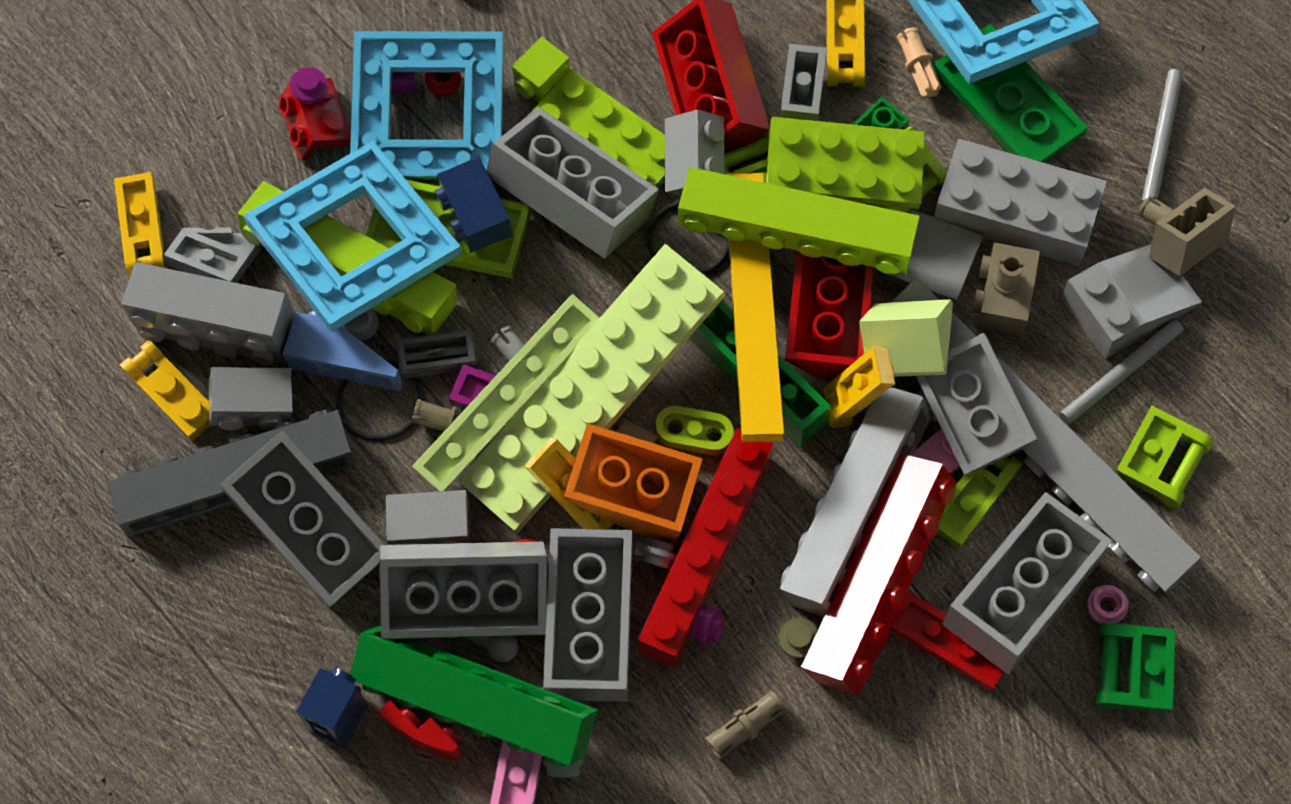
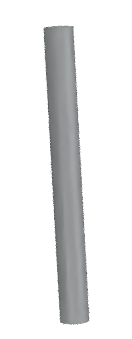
M1177 69L1168 71L1142 203L1146 198L1149 199V196H1154L1158 200L1183 73Z
M1176 319L1170 321L1059 413L1063 422L1070 425L1182 333L1184 329L1181 323Z

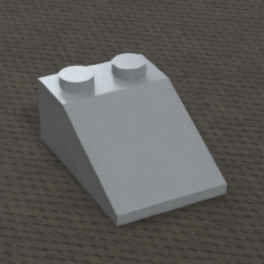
M1152 244L1101 261L1067 281L1061 299L1105 360L1167 325L1173 319L1183 316L1202 304V301L1183 275L1179 277L1149 258Z

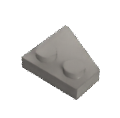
M183 228L164 253V260L166 265L186 273L238 283L263 245L257 246L248 242L241 233H232V228H215L212 230Z

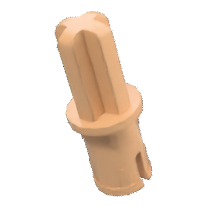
M918 28L905 29L904 31L908 39H905L904 34L901 32L897 36V40L907 60L905 64L906 70L913 74L922 97H935L939 94L941 84L933 67L934 57L931 53L927 52Z

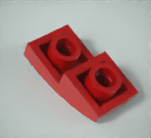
M391 701L387 702L378 711L387 726L417 748L453 761H458L463 756L457 745L461 738L447 723L443 722L438 726L429 718L418 729L417 726L421 722L415 714L405 706L398 709Z

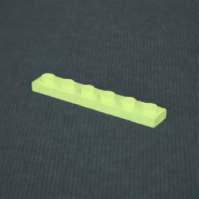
M572 294L413 464L412 469L438 492L446 491L571 354L578 342L599 320V317Z

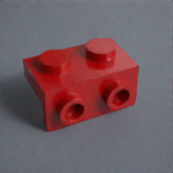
M327 78V92L317 103L304 104L297 100L290 91V81L279 97V111L286 120L290 142L295 147L299 160H308L314 149L348 148L351 144V131L331 78Z

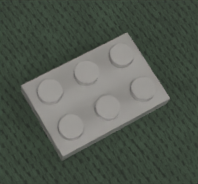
M985 333L948 351L946 375L916 376L965 476H969L1039 441Z

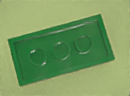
M991 24L981 30L983 35L996 31ZM947 54L933 64L938 78L1008 153L1047 163L1087 133L1088 126L1026 61L971 84H968Z

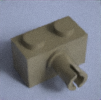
M1203 188L1174 210L1157 200L1156 197L1149 196V199L1146 198L1138 211L1140 218L1155 225L1149 258L1180 277L1228 241L1236 206L1207 188Z
M994 243L991 255H983L979 278L986 279L984 291H976L972 311L979 314L977 328L1023 336L1029 318L1040 251Z

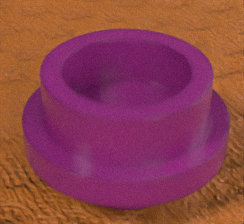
M312 67L296 71L292 75L289 84L292 95L304 104L319 102L328 89L327 78L324 73Z
M715 606L711 609L702 607L697 613L692 626L691 636L698 639L700 645L707 647L712 641L717 642L722 636L725 628V619L721 618L722 612L720 608Z

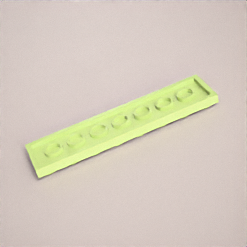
M664 244L578 342L571 354L513 416L457 481L510 528L519 533L551 496L524 466L550 438L558 439L576 459L587 423L609 430L726 296L724 291L669 246Z

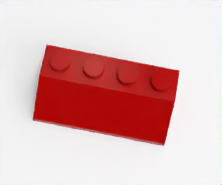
M693 0L652 32L675 115L701 110L723 116L725 132L724 153L753 143L770 131L732 3L723 0Z
M797 251L785 354L786 362L822 380L833 381L864 355L859 321L870 310L874 267L862 264L849 266L842 264L838 259L824 256L812 258Z

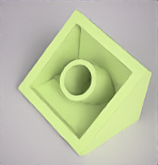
M952 300L875 303L859 321L864 354L873 346L888 347L890 362L894 367V377L946 375L953 308Z

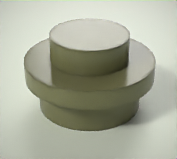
M805 618L788 620L779 632L781 649L792 658H806L817 635V627Z

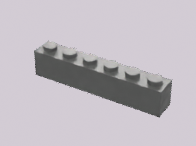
M318 411L311 414L308 419L294 424L291 422L279 423L273 426L270 431L262 434L241 435L230 444L220 447L206 446L195 451L194 455L182 459L168 458L158 462L156 467L143 471L129 470L121 473L118 479L108 481L118 525L126 536L130 537L235 504L219 487L220 484L282 430L323 476L356 466L339 411Z

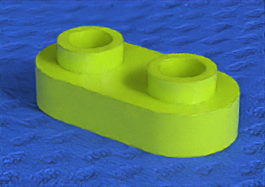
M669 406L663 409L656 419V434L659 440L671 448L707 455H720L726 452L734 435L731 421L719 413L682 406ZM673 425H679L683 430L678 434H672L668 429ZM716 432L721 438L713 442L707 438V435Z

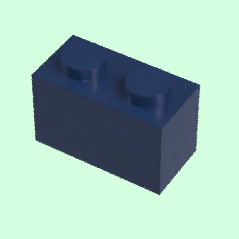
M480 157L437 174L440 188L435 190L437 200L443 212L450 210L454 220L449 222L458 243L465 241L470 253L512 236L510 219Z
M319 668L296 711L309 732L344 749L368 706L361 693L362 689L354 684L356 682L355 677L337 668H334L332 673Z

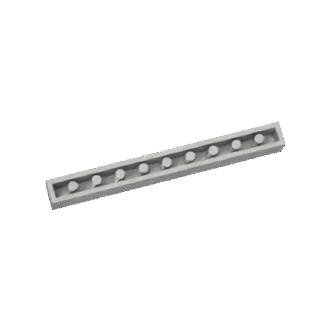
M916 277L892 302L939 299ZM953 313L949 350L976 337ZM998 358L1039 440L1022 449L1028 455L1023 462L1039 478L1046 473L1056 483L1051 490L1067 506L1074 501L1084 511L1080 516L1082 519L1099 531L1103 529L1114 540L1109 548L1124 563L1132 558L1143 569L1137 576L1154 593L1161 587L1168 594L1202 561V558Z

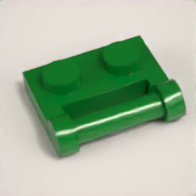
M1115 623L1099 625V639L1103 640L1101 690L1096 693V706L1102 709L1121 708L1170 714L1173 710L1175 630ZM1119 641L1131 642L1129 693L1117 692Z

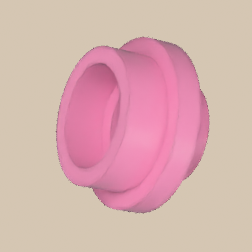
M1102 585L1095 588L1087 600L1088 613L1099 624H1118L1125 618L1129 608L1128 599L1124 592L1112 585ZM1100 602H1111L1114 606V611L1105 612L1102 610Z

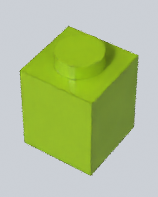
M541 36L512 65L515 89L524 98H533L539 103L570 70L569 57Z

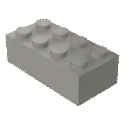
M537 108L493 143L486 170L492 181L604 259L649 221L659 190L541 108Z
M958 138L934 217L981 234L983 239L1004 245L1040 251L1041 256L1080 267L1107 181Z
M135 262L121 305L142 338L152 342H162L163 339L176 341L181 347L190 350H198L199 347L213 349L215 353L228 358H235L236 354L247 356L252 361L266 366H271L274 362L286 365L283 351L295 316L286 293Z
M283 430L219 486L327 607L332 606L380 563V545H384V543Z
M1045 492L950 605L942 625L1009 675L1101 562L1112 540Z
M551 529L543 682L545 690L571 700L628 702L633 572L632 530Z
M544 542L380 545L381 639L546 634L547 555Z

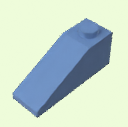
M311 311L308 314L295 313L283 351V356L289 368L401 392L403 383L398 370L341 326L331 332L315 311Z

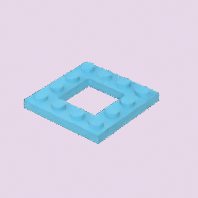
M908 0L968 84L1097 33L1099 27L1098 20L1082 0H1031L1040 12L1039 14L986 35L982 34L958 0Z
M354 31L350 154L374 141L406 180H438V173L477 157H480L487 170L492 145L502 137L504 33ZM392 72H465L463 140H390Z
M374 141L244 214L248 227L331 332L461 255V246ZM365 194L402 241L341 277L303 228L360 195Z

